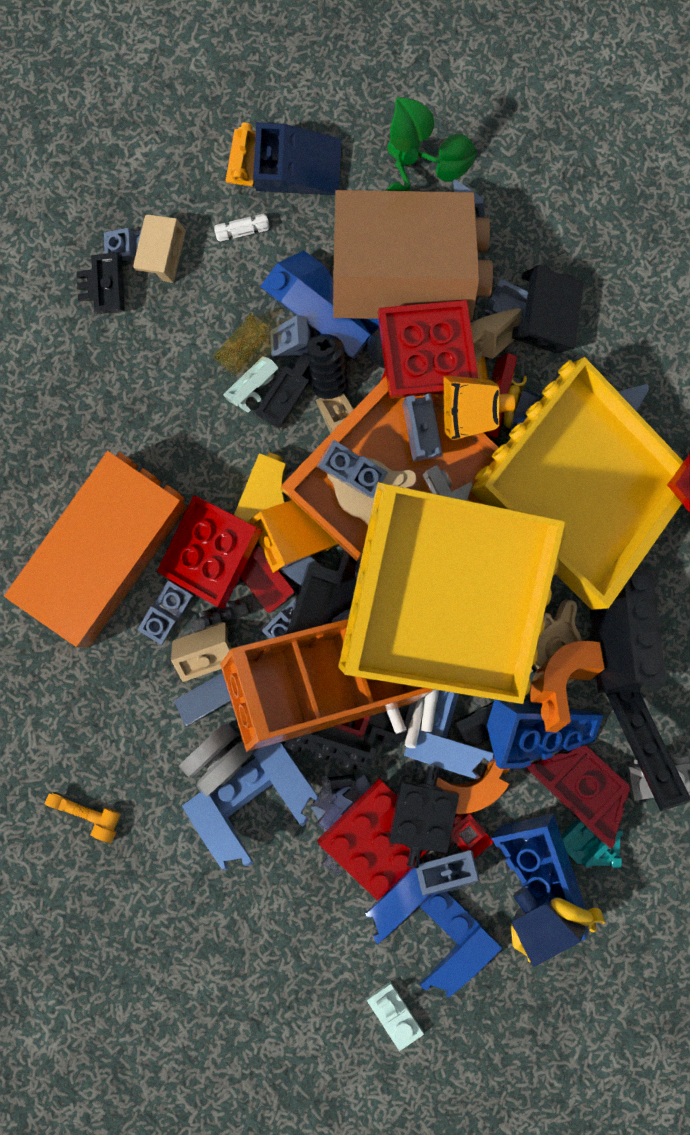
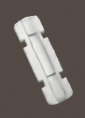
M266 214L255 215L254 219L247 217L230 221L229 225H225V223L217 224L214 226L217 240L225 241L229 240L230 236L237 238L254 234L255 230H258V232L269 230V222Z

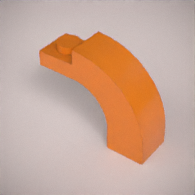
M576 641L564 645L536 671L531 684L530 698L531 703H542L541 717L544 720L546 732H558L571 722L566 693L567 680H591L604 670L600 642Z
M494 759L493 762L488 763L480 777L472 782L456 784L438 776L436 785L443 790L459 794L456 814L472 813L489 806L504 793L509 783L500 778L502 773L506 774L509 769H500L496 766Z

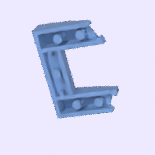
M439 690L432 732L422 731L420 726L416 748L406 747L404 756L478 779L480 776L473 770L484 758L489 762H493L495 759L494 753L447 738L459 693Z
M283 742L259 748L253 753L255 758L242 767L223 786L220 784L207 797L200 792L182 805L199 836L223 870H228L226 861L242 858L244 866H250L254 863L228 817L273 784L302 827L309 820L306 816L302 815L309 799L312 798L317 802L320 800Z

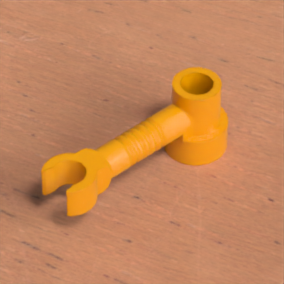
M55 793L48 794L45 805L93 822L94 827L90 835L107 843L113 842L117 832L114 829L121 815L119 812L104 808L103 813H100L93 809H88V807H83V805H78Z

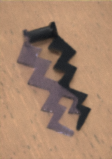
M353 773L333 777L322 776L323 788L318 794L320 800L319 802L313 801L314 805L326 811L316 822L318 826L328 830L335 823L333 822L335 817L342 811V808L332 803L338 796L333 794L331 789L349 787L342 796L352 801V803L341 815L361 797L356 789V779ZM328 854L321 864L336 874L342 875L341 869L333 863L334 859Z

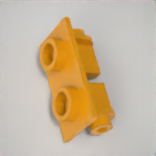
M242 123L241 127L234 129L226 183L253 187L256 132L252 130L253 126L249 123Z

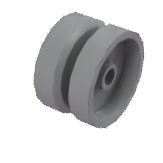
M227 722L219 727L179 765V768L188 777L195 776L203 767L208 770L197 782V787L206 797L220 784L223 786L242 768L241 764L254 753L253 750L246 752L243 741L238 742L230 751L225 748L236 736V731Z

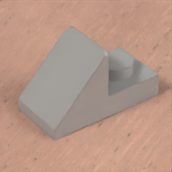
M436 465L426 470L423 474L433 494L468 500L473 482L451 492L449 487L452 486V483L445 470L440 471Z

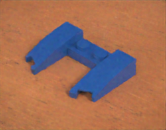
M413 866L366 912V917L374 918L378 933L373 934L375 942L379 944L420 906L457 943L420 983V986L425 990H429L430 985L446 990V996L451 997L486 966L502 947L448 892L423 896L417 871Z

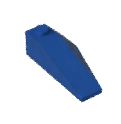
M304 250L278 262L260 287L293 314L307 316V324L318 333L338 337L344 345V352L353 359L356 358L368 342L370 333L361 319L333 318V278L325 265Z
M494 699L487 729L496 766L500 769L525 768L530 766L531 761L543 758L546 760L552 758L554 752L562 749L570 751L595 742L603 715L598 712L569 708L571 722L558 732H546L545 723L541 717L542 703H531V701L524 700V703L520 704Z

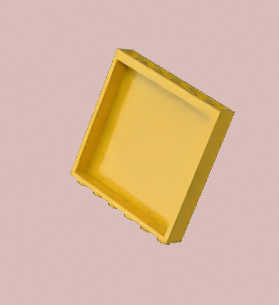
M583 357L574 362L569 360L559 369L558 373L560 376L556 381H552L544 388L542 399L535 402L526 411L528 417L523 423H519L509 433L510 440L493 453L492 457L494 460L492 463L478 472L475 477L477 482L471 488V491L486 505L565 521L566 535L563 544L559 547L557 556L559 565L556 575L591 610L607 609L611 606L682 503L667 484L684 461L586 357Z
M378 482L338 668L345 675L523 704L525 695L529 693L531 687L529 678L531 669L537 661L538 651L536 647L538 638L543 633L545 626L543 617L545 608L551 600L552 592L550 586L552 578L558 570L559 562L557 556L559 547L563 544L566 535L565 521Z

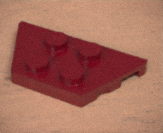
M586 745L566 753L554 755L546 760L531 763L530 766L526 767L609 849H612L615 845V838L630 786Z

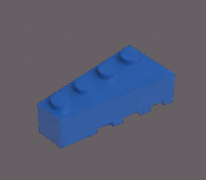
M554 814L498 826L491 839L496 847H500L509 868L511 871H515L522 882V888L528 886L536 899L548 892H552L557 898H562L580 908L586 909ZM585 926V931L582 940H586L589 932L588 926Z

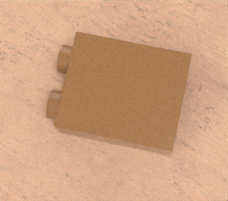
M336 190L333 318L378 319V309L383 307L467 300L469 318L472 320L476 296H490L493 282L492 260H478V253L488 252L490 220L489 217H475L474 192Z

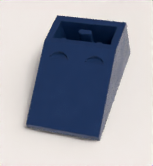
M256 122L253 173L256 191L335 195V191L339 190L342 139L288 124Z

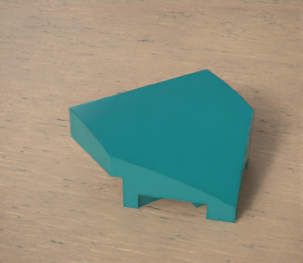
M579 819L573 822L561 834L568 855L577 864H582L585 868H590V866L621 867L620 837L623 836V830L619 827L615 838V845L612 849H609Z

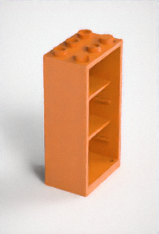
M107 450L4 595L9 601L75 647H90L188 508L182 503L185 498L167 484L164 488H161V481L144 468L138 472L137 468L139 466L121 452H118L115 456Z
M348 619L232 648L220 663L246 752L416 702L433 690L345 675L338 666Z

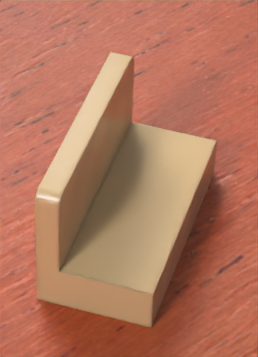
M154 215L145 216L133 264L137 271L156 273L162 281L174 283L186 233L185 228L177 218Z
M222 623L172 642L171 661L182 682L221 669L220 663L230 649H232L228 641V628L226 624Z

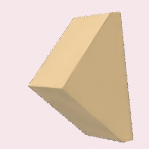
M344 393L333 399H316L330 434L354 410Z

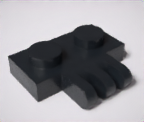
M117 252L91 255L92 270L76 272L78 279H87V282H78L77 289L87 290L88 292L78 294V301H94V312L98 314L125 311L122 255Z
M239 600L227 603L222 611L213 613L212 609L197 613V619L190 621L193 632H199L250 615L251 613L247 603L240 604Z

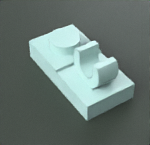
M262 356L223 395L229 402L235 406L239 405L242 410L249 413L251 410L246 405L247 398L253 397L257 402L261 401L259 394L254 392V390L261 385L268 384L273 379V373L278 369L277 365L271 359Z
M391 981L367 997L368 1004L399 1051L424 1035L422 1028Z

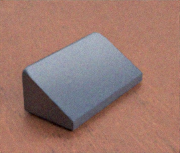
M223 672L174 700L185 726L190 725L231 701Z

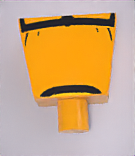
M444 376V432L451 440L497 429L499 427V413L513 412L515 409L514 395L512 393L499 394V386L492 380Z

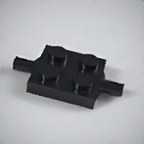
M428 765L425 783L413 784L400 781L388 840L389 842L406 845L410 848L407 866L411 868L413 866L414 868H419L422 851L433 850L447 853L459 794L443 790L436 785L440 768Z

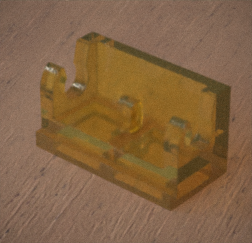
M249 313L246 317L247 319L224 345L214 352L212 357L233 376L270 336L269 327L263 321L260 324L252 313Z

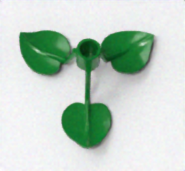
M397 97L387 150L389 155L397 160L395 167L399 169L404 186L399 182H394L385 191H412L409 190L411 184L403 166L414 164L418 156L438 163L436 176L442 181L453 182L454 179L457 180L463 176L471 167L476 157V148L467 136L453 134L441 144L439 157H434L419 150L420 141L428 139L433 132V114L429 108L419 101Z

